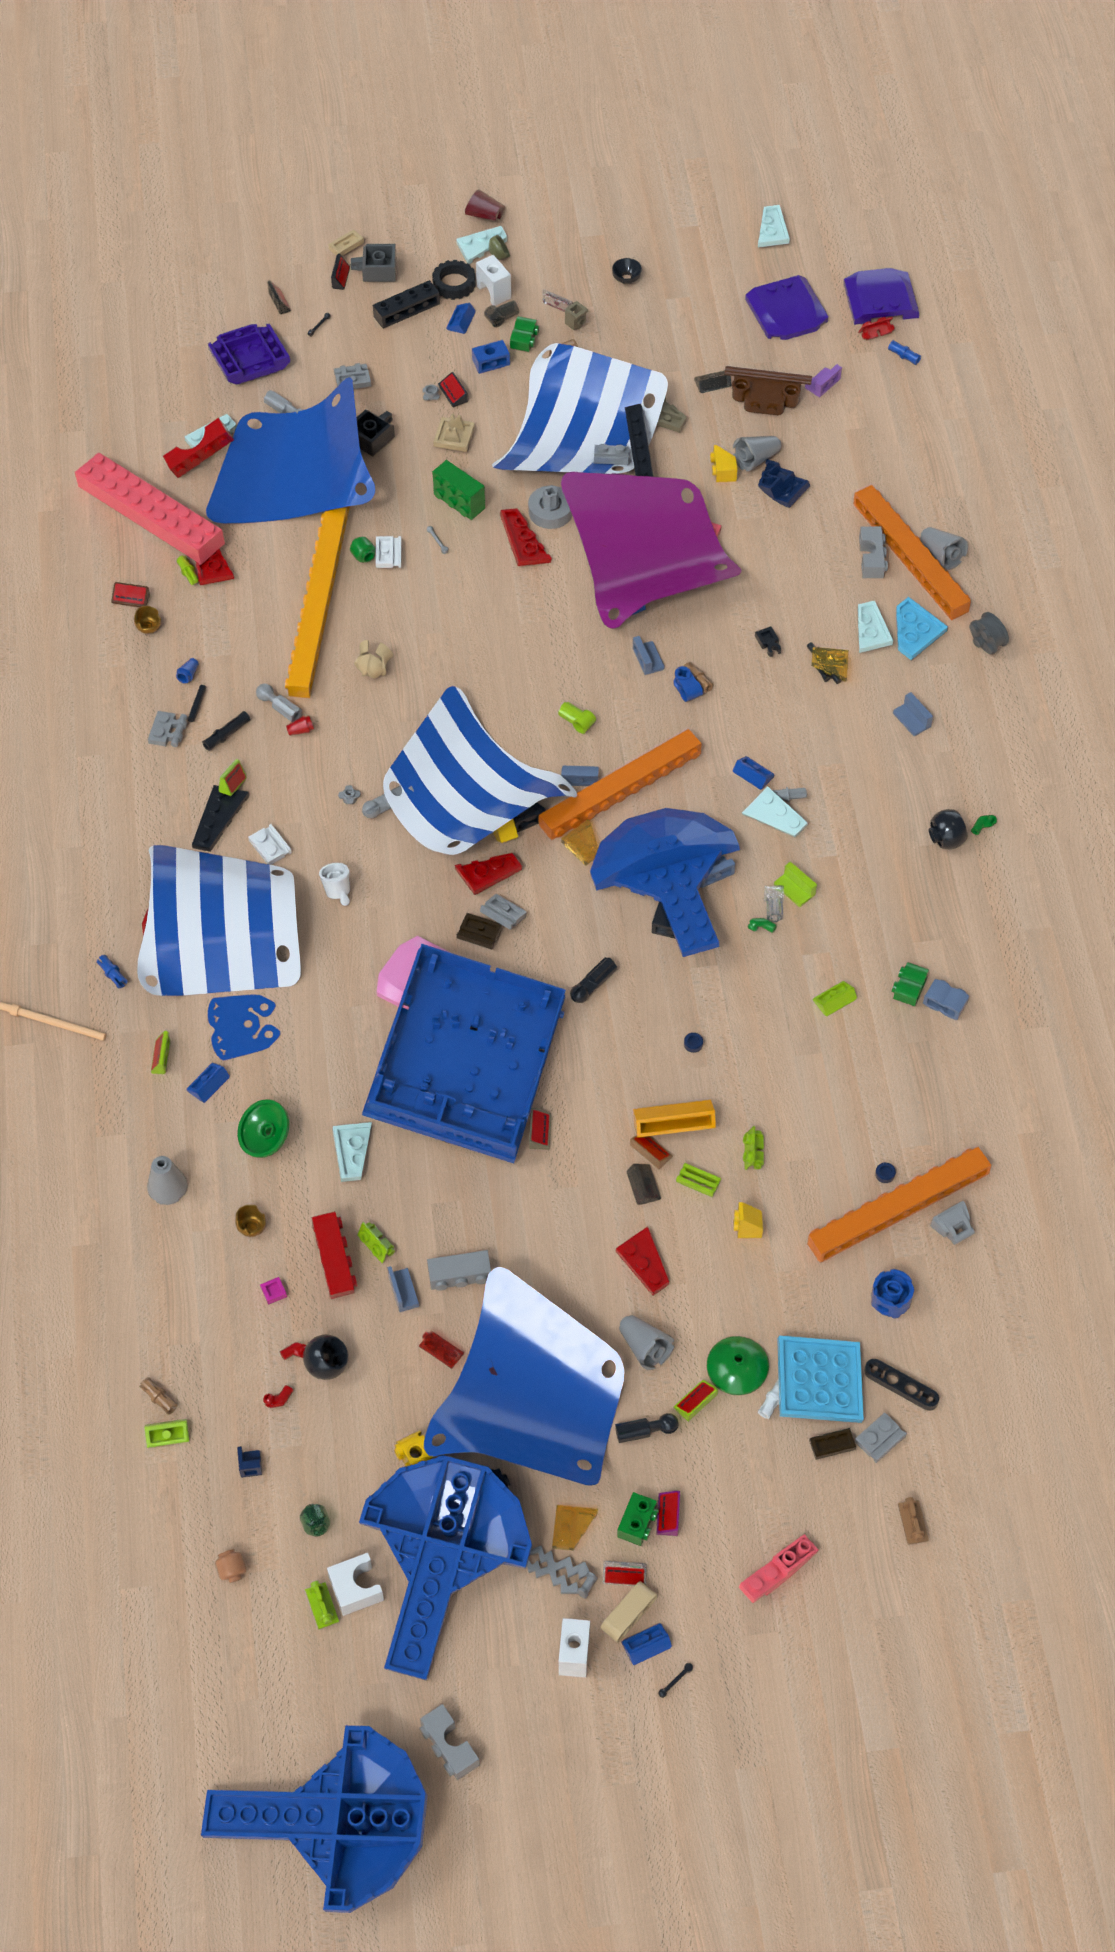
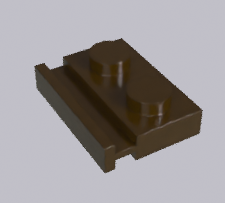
M466 913L460 930L456 934L457 939L492 950L501 932L502 925Z

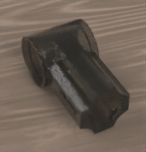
M514 300L499 307L491 305L484 311V316L493 327H499L504 323L505 319L519 314V308Z

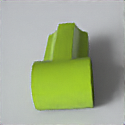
M564 702L558 711V715L572 723L576 731L584 734L596 722V717L591 711H582L569 702Z

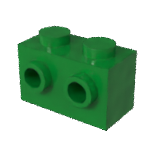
M633 1492L617 1529V1537L638 1546L642 1545L643 1540L647 1541L651 1533L650 1523L651 1521H656L659 1509H656L657 1501Z

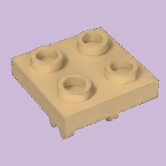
M451 414L450 418L442 417L434 439V447L467 452L475 423L463 421L461 415H458L457 418L454 414Z

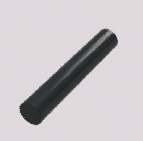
M205 685L199 686L188 716L189 722L195 721L206 691Z

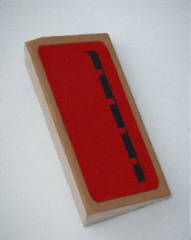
M636 1135L630 1139V1145L658 1169L662 1168L673 1157L650 1136L637 1138Z

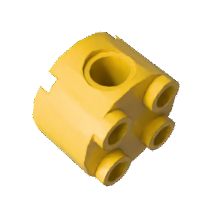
M420 1430L397 1441L396 1445H394L395 1455L399 1461L403 1460L405 1467L434 1458L429 1456L424 1450L425 1436L421 1435ZM411 1454H417L419 1458H413Z

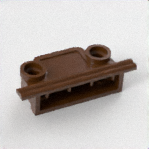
M726 366L724 375L734 376L732 398L735 401L744 402L745 411L777 416L783 414L785 406L788 408L796 407L799 403L801 384L811 385L812 376L733 366Z

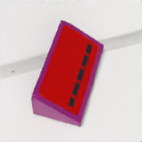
M680 1491L659 1493L656 1535L678 1536Z

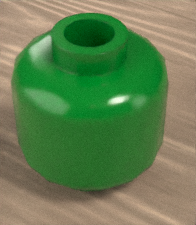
M358 537L352 541L350 552L357 561L362 563L369 562L375 556V546L367 537Z

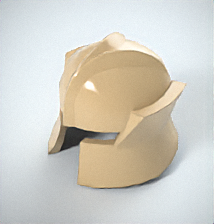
M364 640L359 645L360 654L354 662L356 668L362 673V676H369L371 678H378L380 675L385 676L386 664L393 657L392 651L385 644L380 643L376 654L381 658L375 657L368 653L369 640Z

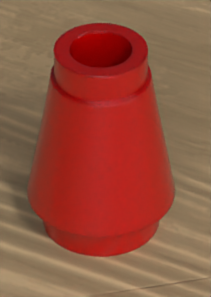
M305 715L286 725L289 736L310 733L314 729L310 716L305 717Z

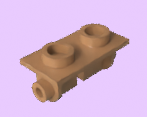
M908 1497L904 1503H898L907 1544L929 1541L919 1500L915 1501L913 1497Z

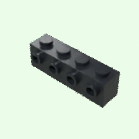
M430 280L373 304V317L384 329L439 305V291Z

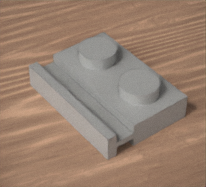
M595 445L594 463L628 465L629 446Z
M498 894L491 897L480 908L481 913L510 930L512 926H516L522 921L527 913Z
M884 1413L855 1438V1443L877 1463L902 1441L907 1433L903 1432Z

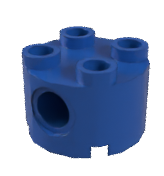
M896 1269L881 1272L875 1278L871 1293L872 1307L882 1315L899 1318L910 1308L914 1287L911 1278L903 1271Z

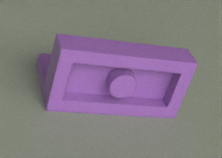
M838 364L831 370L825 367L812 378L811 385L805 384V389L820 398L841 379L842 367Z

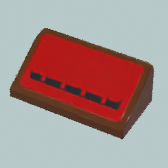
M115 582L111 603L133 607L146 606L150 596L149 588L147 586Z

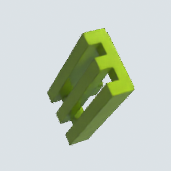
M684 1163L679 1176L676 1178V1182L713 1197L721 1182V1178ZM683 1176H685V1177H687V1178H690V1179L694 1180V1181L697 1182V1183H694V1182H692V1181H690V1180H687V1179L683 1178ZM699 1184H704V1185H706V1186H708V1187H711L712 1189H708V1188H706V1187H704V1186H701V1185H699Z

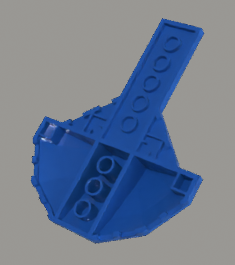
M663 808L626 819L600 842L590 875L596 891L611 886L619 888L623 886L629 888L633 893L642 896L646 894L654 897V900L661 902L682 957L720 947L698 890L704 878L706 879L712 871L716 860H719L724 854L739 851L740 847L733 830L705 813Z
M441 1455L438 1458L399 1468L392 1477L365 1500L359 1523L382 1532L409 1581L384 1669L427 1681L451 1594L503 1564L526 1569L532 1549V1542L520 1500L489 1467Z
M345 1725L343 1748L336 1753L337 1756L327 1765L324 1764L318 1769L305 1785L300 1786L294 1792L207 1790L201 1836L203 1838L290 1840L326 1885L323 1907L325 1912L351 1913L393 1889L423 1846L428 1795L406 1751L393 1744L370 1726Z

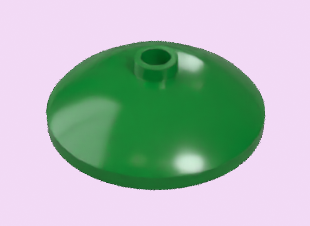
M265 1099L255 1102L244 1112L239 1121L237 1137L240 1147L246 1154L255 1158H265L271 1156L282 1147L288 1136L290 1125L286 1109L276 1101Z
M732 1336L722 1339L712 1347L708 1354V1376L718 1389L727 1394H750L763 1385L768 1375L769 1361L764 1349L749 1338ZM735 1358H741L742 1361L737 1362L735 1361Z

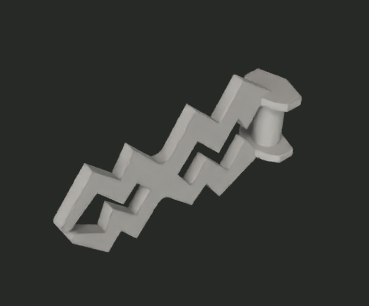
M542 1546L531 1549L530 1555L538 1553L540 1563L547 1562L548 1566L540 1569L538 1561L532 1565L530 1560H528L527 1568L529 1573L535 1571L536 1578L549 1574L553 1586L561 1584V1594H578L585 1599L587 1598L591 1587L598 1578L595 1574L589 1572L585 1562L573 1567L570 1557L554 1562L552 1550L544 1555ZM566 1567L568 1578L579 1574V1580L584 1577L587 1578L581 1588H578L577 1582L567 1586L565 1575L557 1578L556 1571Z

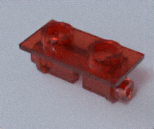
M426 1331L422 1336L424 1340L419 1347L451 1369L464 1355V1352L433 1331Z

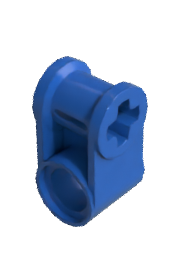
M684 666L678 667L675 670L673 684L682 699L688 702L702 696L703 689L690 669Z

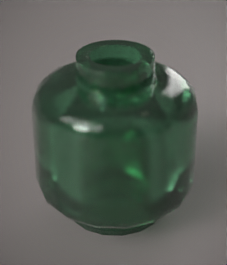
M309 1504L300 1514V1522L306 1534L318 1537L327 1532L330 1526V1518L324 1506Z

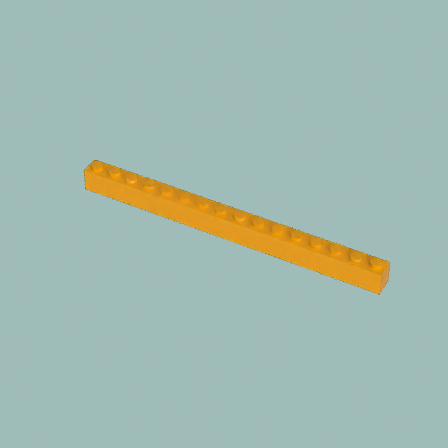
M350 506L328 510L321 514L322 527L318 528L319 540L315 542L316 554L313 553L312 556L313 567L309 569L310 581L307 580L306 583L307 594H304L303 597L304 608H301V622H298L297 632L299 633L294 639V646L296 647L291 652V660L293 661L288 666L289 678L285 680V689H288V695L291 697L310 698Z

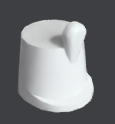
M331 863L322 867L319 871L320 879L326 895L332 899H340L341 904L347 906L350 903V899L347 896L350 892L349 869L343 863Z

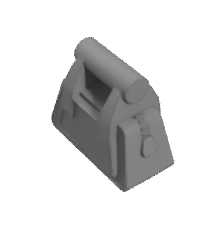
M964 1201L933 1217L930 1224L940 1235L948 1237L954 1245L975 1234L974 1229L970 1225V1215ZM959 1229H962V1230H963L962 1232L956 1234V1231H957V1230H959Z

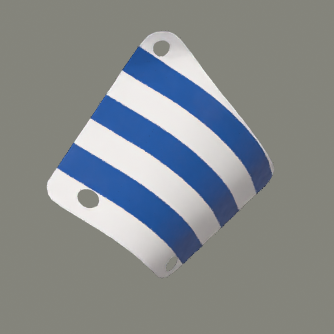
M560 343L549 345L538 355L531 368L528 405L520 432L510 450L492 464L493 468L501 470L619 474L634 469L625 407L641 403L649 445L668 387L666 377L662 373L579 347ZM546 351H552V354L549 358H542V355ZM652 393L655 396V403L651 408H646L643 404L644 397ZM595 445L629 446L628 465L594 463ZM614 466H621L624 469L621 471H614L611 468Z
M451 686L444 691L393 762L383 780V789L387 802L406 830L428 849L449 855L466 851L542 799L557 796L577 797L575 789L561 775L532 768L504 751L483 728L462 690L455 686ZM395 781L399 783L402 788L400 796L392 794L389 789L390 782ZM564 784L570 789V791L562 790L558 787V785ZM454 841H460V844L455 847H447Z
M153 845L149 848L151 858L150 900L147 923L137 965L138 979L146 991L159 996H184L289 987L296 984L301 975L294 876L289 870L279 866L166 845ZM281 870L284 874L276 876L271 874V871ZM281 945L288 947L290 957L286 962L279 961L276 955L277 948ZM152 975L156 977L158 984L155 987L148 985L145 980L146 976Z

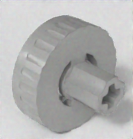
M553 485L543 486L536 489L530 495L528 513L532 522L537 526L546 529H556L566 525L571 520L572 513L561 487Z

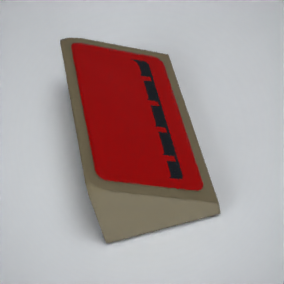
M531 1108L529 1149L549 1150L551 1113Z

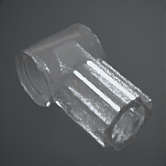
M764 886L767 920L771 922L783 920L784 886Z

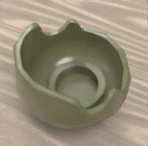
M499 235L493 236L489 240L490 254L494 255L498 260L510 257L502 237Z

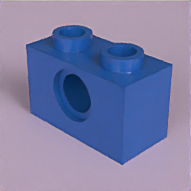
M500 340L472 348V361L480 374L509 366L510 353L504 341Z

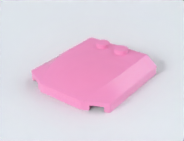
M419 936L399 945L379 973L377 996L399 1007L421 944L448 951Z

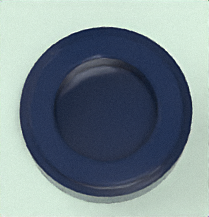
M689 1033L685 1036L684 1048L688 1052L696 1053L702 1049L703 1038L700 1034Z
M887 1162L879 1164L875 1171V1176L881 1183L892 1182L896 1174L895 1167Z

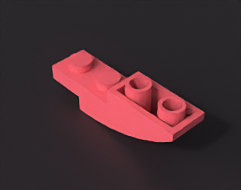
M805 1534L773 1556L769 1563L741 1582L739 1588L752 1603L756 1602L762 1596L769 1595L804 1566L818 1552L817 1547Z

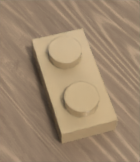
M352 230L328 244L329 250L336 256L337 254L343 256L362 245L364 238L355 230Z

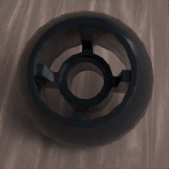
M941 810L930 820L931 828L928 829L930 838L940 848L955 849L966 841L968 837L967 829L957 810Z
M329 1334L318 1335L306 1345L303 1352V1362L305 1368L313 1377L330 1380L338 1377L345 1370L348 1363V1351L345 1344L338 1337Z

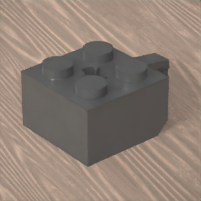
M366 244L363 247V257L351 258V270L362 271L363 282H396V244Z

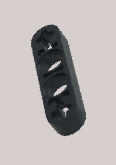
M870 1359L866 1363L864 1372L870 1380L924 1410L932 1411L938 1406L939 1395L933 1389L878 1359ZM877 1366V1371L872 1373L871 1368ZM883 1371H886L883 1379L880 1378ZM894 1375L898 1378V1382L891 1384L887 1381V1377ZM912 1385L916 1388L917 1392L915 1394H908L905 1387ZM920 1391H922L923 1394L921 1395L920 1399H918ZM932 1397L933 1400L927 1403L926 1398Z

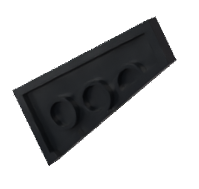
M213 785L193 839L192 848L211 852L223 835L222 832L226 826L228 827L232 822L235 813L239 812L243 802L249 798V792L236 790L232 796L219 792V786Z

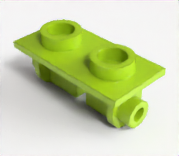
M753 1126L743 1136V1143L745 1144L743 1154L745 1170L750 1166H754L755 1169H761L764 1165V1152L757 1150L764 1149V1135L759 1130L755 1131V1126Z
M362 1222L357 1236L370 1249L372 1254L383 1263L386 1255L392 1256L395 1253L394 1246L386 1237L379 1240L383 1234L375 1224L370 1222L365 1224Z
M319 1581L312 1582L310 1584L311 1587L305 1589L318 1629L338 1623L339 1619L326 1582L319 1584Z

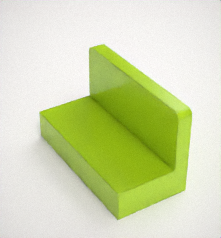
M791 861L785 865L784 874L774 881V886L798 907H801L816 895L817 884Z

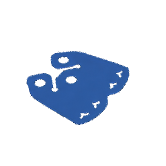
M254 994L213 998L208 1007V1022L215 1029L211 1042L216 1055L224 1061L269 1048L279 1038L280 1031L273 1025L268 1024L261 1029L257 1035L258 1037L254 1039L253 1035L260 1028L259 1018L251 1011L249 1012L248 1008H253L262 1017H267L275 1009V1003L261 995ZM263 1003L268 1005V1009L265 1011L260 1009V1005ZM214 1016L219 1017L217 1022H215L216 1018H214ZM250 1020L252 1026L245 1027L244 1022ZM272 1031L273 1036L266 1038L265 1032Z

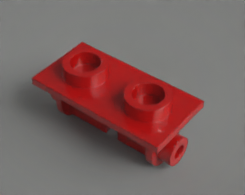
M882 317L873 323L871 321L865 322L858 333H862V338L866 340L878 337L877 331H879L880 336L890 334L894 331V325L890 324L893 317Z

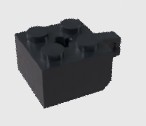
M365 409L356 417L359 447L372 457L395 437L394 425L390 424L393 421L392 413L386 411L377 416Z

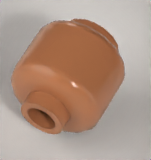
M234 1549L219 1554L218 1559L215 1561L220 1579L229 1580V1583L241 1580V1575L247 1570L242 1554L235 1552Z

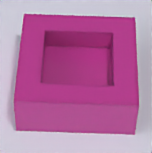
M279 1277L260 1284L268 1305L287 1297Z

